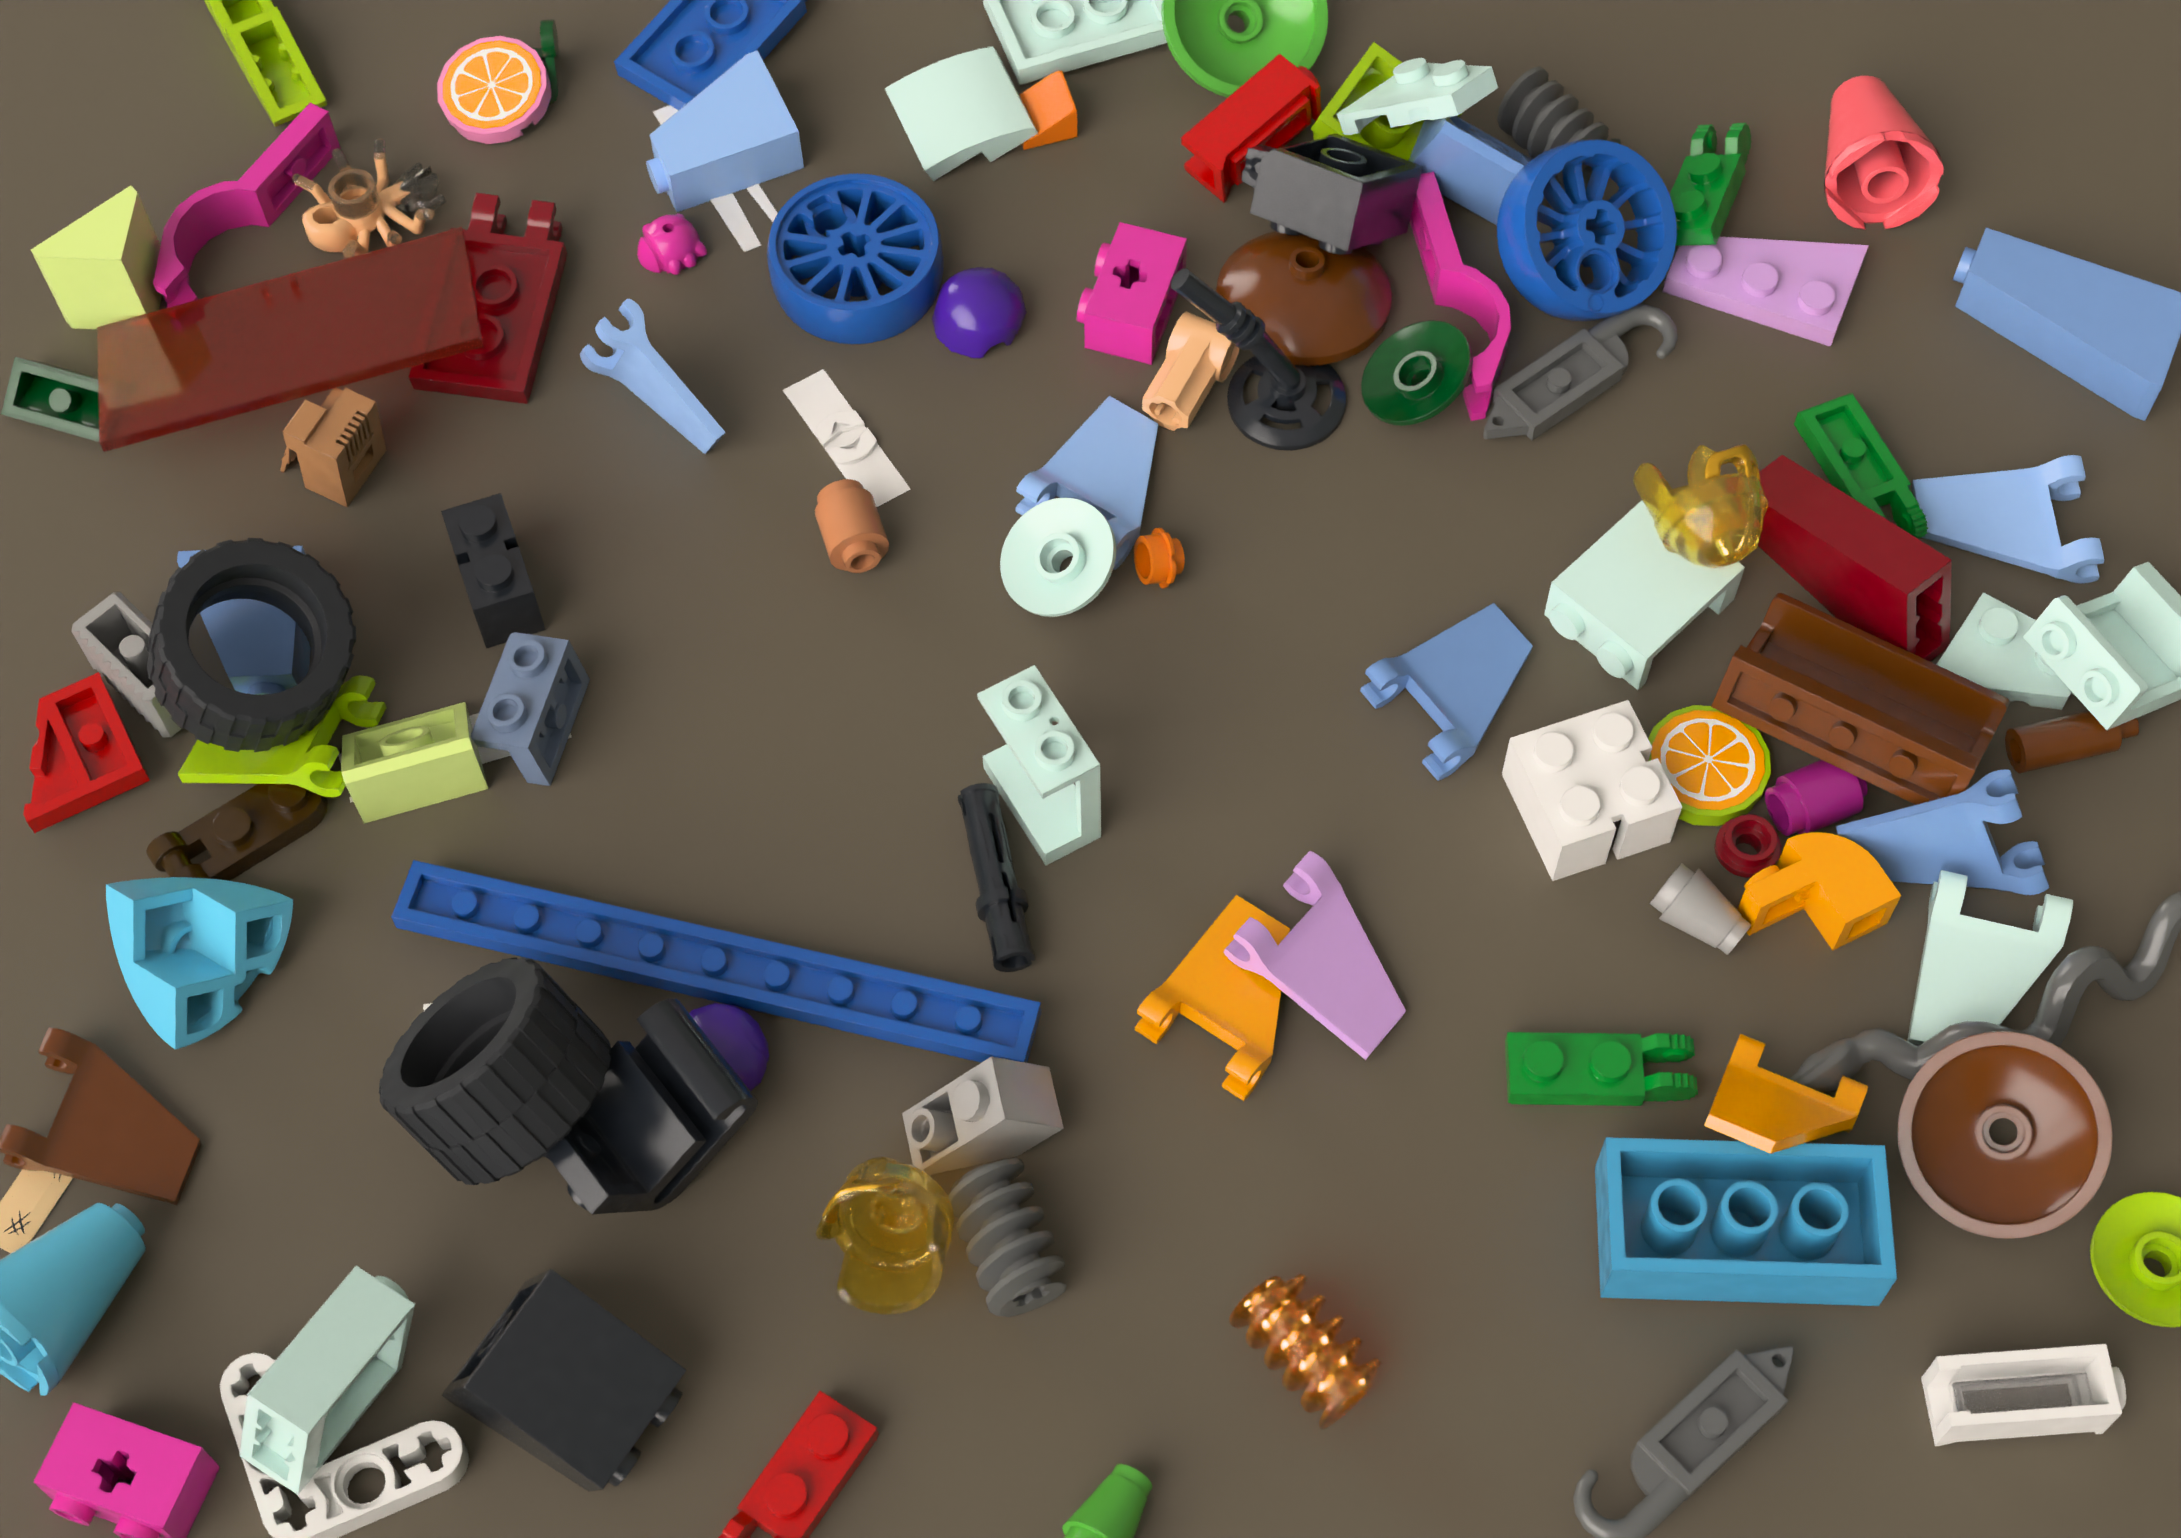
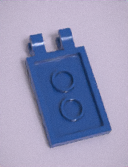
M670 0L614 61L617 73L620 77L679 111L746 54L758 50L762 60H764L807 12L805 1L808 0Z

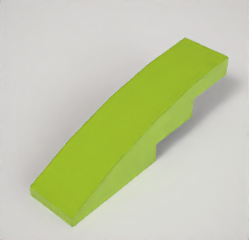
M204 0L235 59L275 127L295 119L310 102L320 108L327 106L326 99L278 7H274L271 0Z

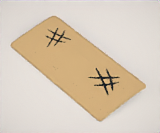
M22 1169L0 1201V1248L12 1253L31 1242L73 1178L48 1171Z

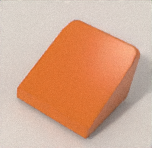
M1062 70L1048 75L1019 94L1038 131V134L1021 144L1023 150L1078 137L1077 110Z

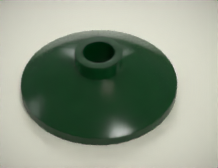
M1422 321L1398 330L1375 350L1365 367L1361 382V393L1366 407L1377 419L1391 425H1412L1436 416L1459 396L1469 379L1473 363L1470 343L1457 327L1443 321Z

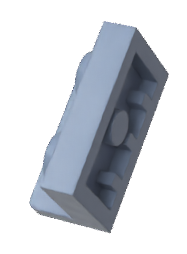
M517 632L510 634L471 733V738L476 746L509 751L527 783L551 786L590 681L570 641Z

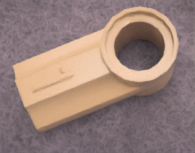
M1184 312L1178 319L1170 336L1166 350V359L1142 398V410L1148 413L1159 426L1171 431H1175L1177 428H1189L1215 381L1223 382L1230 374L1240 349L1235 343L1230 342L1226 336L1221 335L1216 330V323L1189 312Z

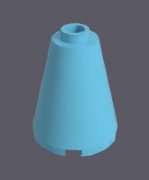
M96 1203L0 1259V1374L18 1387L29 1392L39 1382L40 1395L46 1396L59 1384L144 1254L146 1248L141 1236L145 1233V1228L138 1217L128 1208L121 1204H115L111 1208L105 1204Z

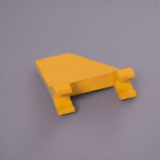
M1236 895L1161 986L1153 990L1141 1003L1137 1014L1142 1018L1136 1024L1135 1031L1157 1044L1165 1036L1178 1013L1182 1014L1237 1050L1225 1067V1071L1229 1075L1222 1083V1087L1242 1101H1245L1271 1063L1281 990L1263 976L1235 965L1224 954V950L1234 940V934L1249 917L1263 924L1271 933L1277 945L1287 936L1290 928Z
M1740 1033L1704 1126L1770 1154L1841 1131L1849 1133L1852 1130L1866 1096L1868 1085L1842 1075L1835 1096L1826 1095L1757 1066L1766 1044Z

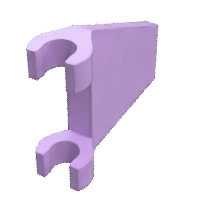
M1309 851L1293 869L1294 873L1287 879L1283 887L1295 899L1313 905L1311 909L1279 945L1276 944L1271 933L1263 924L1249 917L1234 934V940L1225 948L1224 954L1238 967L1268 979L1366 1060L1401 1019L1406 1010L1353 911L1341 884L1327 862L1316 853Z

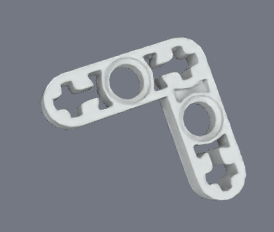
M251 1353L237 1358L224 1371L220 1382L221 1398L239 1452L247 1396L242 1394L249 1390L248 1379L258 1374L262 1377L275 1362L274 1359L266 1354ZM431 1420L414 1425L328 1462L319 1468L298 1494V1497L308 1508L316 1507V1509L306 1514L307 1526L298 1531L289 1522L281 1523L291 1516V1507L287 1495L280 1488L284 1485L242 1458L263 1524L273 1538H338L450 1489L459 1483L466 1473L469 1456L468 1449L455 1428L445 1422ZM435 1441L443 1450L452 1448V1450L442 1455L444 1467L438 1471L431 1472L425 1463L404 1470L411 1480V1483L404 1487L401 1484V1477L389 1461L391 1458L399 1455L400 1460L406 1467L416 1464L426 1458L425 1446ZM366 1468H376L384 1472L386 1482L384 1490L378 1498L365 1504L354 1503L349 1499V1482L356 1473Z

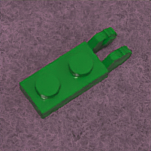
M1747 123L1732 124L1730 131H1728L1725 137V154H1715L1717 150V135L1715 126H1712V124L1698 125L1696 132L1693 133L1690 156H1686L1670 193L1676 216V246L1717 244L1746 173L1745 164L1748 154H1750L1749 151L1752 143L1751 129H1749Z
M1849 393L1797 413L1794 426L1832 486L1884 518L1885 515L1880 507L1890 503L1893 520L1898 527L1918 539L1927 534L1928 522L1925 518L1926 515H1924L1923 509H1920L1919 503L1909 489L1911 486L1910 481L1853 394Z
M1507 1032L1506 1035L1508 1103L1642 1106L1643 1101L1667 1102L1672 1100L1676 1102L1686 1099L1690 1100V1098L1698 1095L1697 1077L1688 1073L1658 1072L1644 1077L1643 1063H1680L1695 1056L1694 1039L1690 1038V1036H1685V1034L1678 1035L1676 1033L1670 1035V1033H1656L1641 1038V1034Z

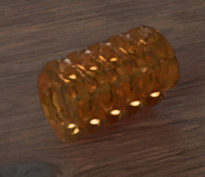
M1300 1273L1286 1281L1281 1277L1273 1276L1255 1287L1240 1301L1230 1315L1229 1323L1238 1329L1249 1326L1245 1337L1246 1343L1251 1348L1257 1350L1268 1347L1264 1355V1364L1274 1371L1286 1368L1282 1377V1385L1288 1391L1294 1392L1306 1388L1300 1399L1301 1407L1308 1413L1325 1409L1319 1420V1428L1326 1429L1346 1415L1372 1387V1380L1382 1362L1377 1357L1360 1365L1355 1363L1354 1358L1364 1341L1359 1336L1341 1344L1335 1340L1345 1320L1341 1315H1337L1320 1323L1316 1317L1327 1300L1322 1294L1316 1295L1304 1302L1299 1299L1298 1296L1308 1281V1277L1304 1273Z

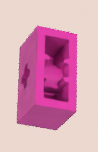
M1119 222L1111 244L1103 242L1099 249L1094 272L1095 277L1098 278L1094 288L1086 287L1079 301L1077 322L1084 323L1085 348L1152 365L1178 297V293L1171 288L1172 279L1178 271L1186 268L1187 238Z
M73 1402L33 1483L53 1500L49 1510L75 1523L89 1526L93 1517L97 1516L116 1523L117 1525L113 1532L121 1538H187L220 1466L200 1446ZM134 1477L131 1485L118 1483L115 1486L118 1478L131 1480Z

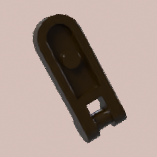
M256 784L181 831L166 832L158 836L148 845L146 853L158 871L167 872L169 877L209 878L231 881L317 827L327 813L328 800L324 796L296 785ZM205 850L208 851L211 858L201 864H193L191 862V859Z

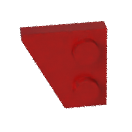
M99 672L39 698L36 718L39 737L32 747L30 771L34 775L31 803L25 804L23 813L26 822L34 833L150 781Z

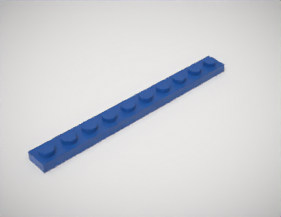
M416 860L412 862L391 916L398 929L981 1063L990 1057L1027 1063L1041 1016V1002Z

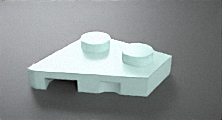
M1415 58L1396 66L1393 70L1394 76L1337 113L1344 135L1359 134L1364 126L1381 115H1387L1391 128L1413 124L1421 120H1436L1458 116L1495 91L1498 85L1492 66L1466 65L1463 60L1450 61L1444 64L1427 63L1424 58Z
M1984 592L1936 664L2007 697L2009 701H2023L2033 707L2062 710L2072 694V691L2023 638L2036 620Z

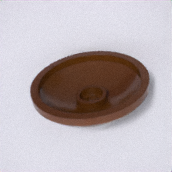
M1277 231L1266 233L1246 242L1232 253L1220 271L1216 292L1230 303L1236 301L1242 303L1246 309L1251 310L1255 316L1260 317L1265 323V331L1294 365L1315 366L1338 362L1350 358L1370 346L1384 330L1391 311L1392 291L1389 278L1379 261L1365 248L1360 247L1354 249L1351 254L1341 255L1321 249L1318 246L1319 240L1304 234L1287 235Z
M1991 1031L1970 1035L1945 1046L1919 1069L1910 1082L1901 1104L1898 1119V1145L1903 1166L1913 1187L1921 1198L1941 1217L1955 1226L1978 1235L2006 1239L2024 1238L2050 1231L2064 1224L2079 1213L2093 1198L2106 1175L2110 1162L2112 1126L2108 1107L2099 1087L2088 1071L2073 1056L2055 1044L2033 1035L2013 1031ZM2007 1118L2014 1122L2017 1127V1134L2012 1141L1999 1143L1991 1137L1989 1129L1995 1120Z

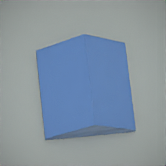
M1458 116L1424 120L1409 158L1410 162L1423 166L1421 174L1435 173L1442 195L1497 225L1500 205L1509 184L1516 174L1532 160Z

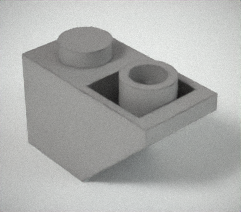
M997 1057L986 1059L902 1113L915 1175L921 1176L1016 1157L1064 1129L1050 1068Z

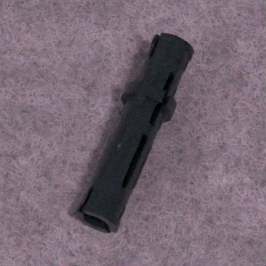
M989 783L970 785L960 791L961 795H958L957 798L962 810L970 854L980 896L975 903L977 915L980 920L986 922L994 968L1000 972L1019 971L1029 967L1032 961H1035V954L1031 946L1024 915L1029 907L1025 891L1018 887L997 787Z

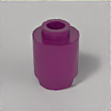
M1820 759L1778 777L1776 785L1766 790L1765 803L1776 828L1783 835L1789 836L1794 833L1816 832L1860 813L1864 804L1863 797L1867 795L1868 789L1865 780Z

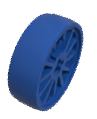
M1588 139L1573 141L1536 156L1516 174L1509 184L1498 214V248L1509 279L1519 293L1534 307L1548 315L1565 320L1595 321L1619 315L1634 308L1649 297L1663 281L1671 265L1676 246L1677 226L1674 206L1660 175L1637 152L1624 145L1606 140ZM1582 165L1592 168L1586 191ZM1561 171L1563 175L1565 191L1554 177ZM1610 177L1618 185L1619 189L1612 197L1605 201L1602 198ZM1544 197L1548 201L1550 206L1553 208V210L1544 205H1541ZM1627 200L1632 207L1635 220L1624 221L1618 209ZM1537 221L1551 227L1552 232L1540 234L1537 229ZM1625 231H1637V249L1622 242ZM1552 242L1554 249L1544 257L1540 244ZM1618 258L1631 265L1627 278L1620 269ZM1581 264L1584 268L1591 267L1593 271V282L1587 284V286L1580 277Z
M844 174L828 177L808 185L797 192L783 205L774 219L767 246V260L772 288L787 316L809 334L842 344L874 343L894 337L912 327L933 305L939 292L944 270L941 234L927 204L915 192L903 184L871 174ZM913 246H919V250L908 249ZM794 255L802 256V257L793 259V256H794ZM897 269L915 272L912 276L908 277ZM813 277L805 285H802L798 282L799 280ZM884 283L894 291L886 295H879L877 289ZM833 286L838 290L835 299L822 297ZM850 296H867L868 298L865 301L849 302Z

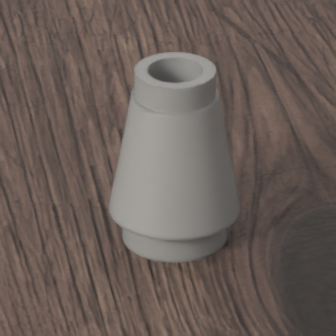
M1683 863L1678 866L1649 903L1662 913L1659 917L1660 920L1714 948L1720 949L1726 955L1733 950L1752 925L1741 917L1742 914L1700 868L1693 872Z

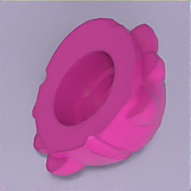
M682 214L663 215L651 223L645 224L642 228L644 237H640L637 247L638 260L645 269L655 273L666 271L673 275L679 274L682 269L687 267H695L697 258L707 254V248L700 241L698 232Z

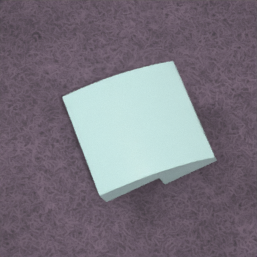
M994 47L977 49L943 59L885 88L924 171L933 181L981 152L991 163L1038 134Z

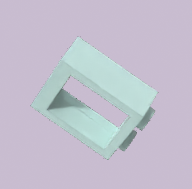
M355 1266L247 1394L239 1456L297 1495L402 1368L415 1304L408 1300L406 1293L397 1283L384 1276L373 1277L358 1266Z

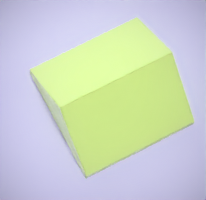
M130 185L32 248L31 252L66 322L72 328L154 331L163 295L157 292L153 285L160 242L138 192Z
M466 702L342 735L341 773L364 823L488 789L479 750L471 738L473 727Z

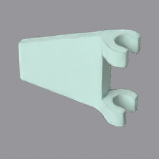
M1941 870L1938 882L1934 881L1929 898L1927 931L1907 1041L1912 1044L1921 1045L1948 1026L1965 1021L1988 1022L2000 1025L2064 946L2072 915L2073 900L2046 894L2043 906L2038 905L2036 908L2033 931L1961 915L1960 911L1966 892L1968 876Z

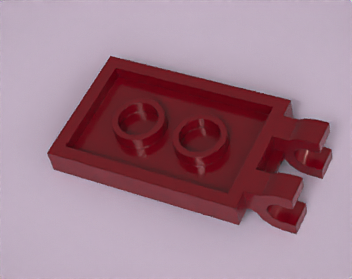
M475 194L468 230L451 228L409 373V380L413 389L528 404L568 255L564 242L559 241L563 230L561 222L554 221L557 210L555 202L532 200L525 235L520 237L504 235L507 219L505 215L498 214L501 203L498 195Z

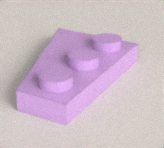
M1719 237L1716 245L1679 246L1666 276L1662 292L1831 347L1869 245Z

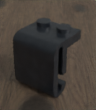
M678 999L663 1000L647 1009L636 1019L647 1033L636 1048H634L630 1041H617L609 1053L611 1060L609 1071L605 1075V1082L599 1094L592 1101L591 1107L583 1118H580L573 1126L572 1130L544 1155V1157L551 1160L568 1183L567 1190L571 1198L583 1209L589 1211L591 1215L653 1211L669 1204L697 1177L751 1117L758 1106L756 1097Z

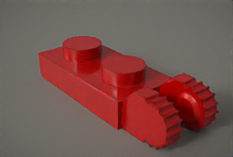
M819 1391L737 1506L739 1513L730 1519L718 1538H749L756 1527H759L774 1538H809L879 1436L878 1428L827 1394Z

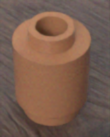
M852 479L838 480L828 484L817 496L818 504L815 509V516L830 562L835 568L852 573L869 571L878 565L889 549V542L873 495L864 489L860 482Z

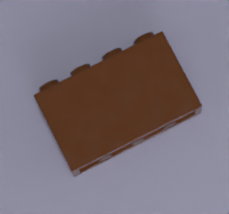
M1777 593L1769 606L1760 628L1748 646L1740 645L1733 655L1711 707L1918 805L1959 794L1966 790L2010 701L2001 694L1784 593Z

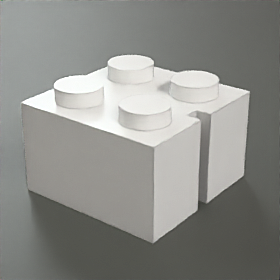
M1629 700L1512 737L1509 740L1502 776L1552 881L1606 864L1616 831L1613 822L1619 820L1621 822L1612 848L1617 860L1671 842L1682 805L1658 758L1648 761L1652 746Z

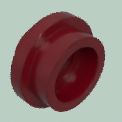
M1746 814L1730 819L1720 828L1715 839L1714 849L1718 861L1727 871L1736 876L1751 878L1762 869L1776 865L1781 852V843L1771 823L1760 816ZM1742 843L1749 844L1755 848L1757 854L1743 853L1736 848V845Z

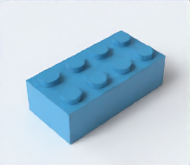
M1605 1138L1595 1165L1600 1298L1879 1306L1897 1280L1885 1145L1803 1143L1770 1154L1741 1141Z

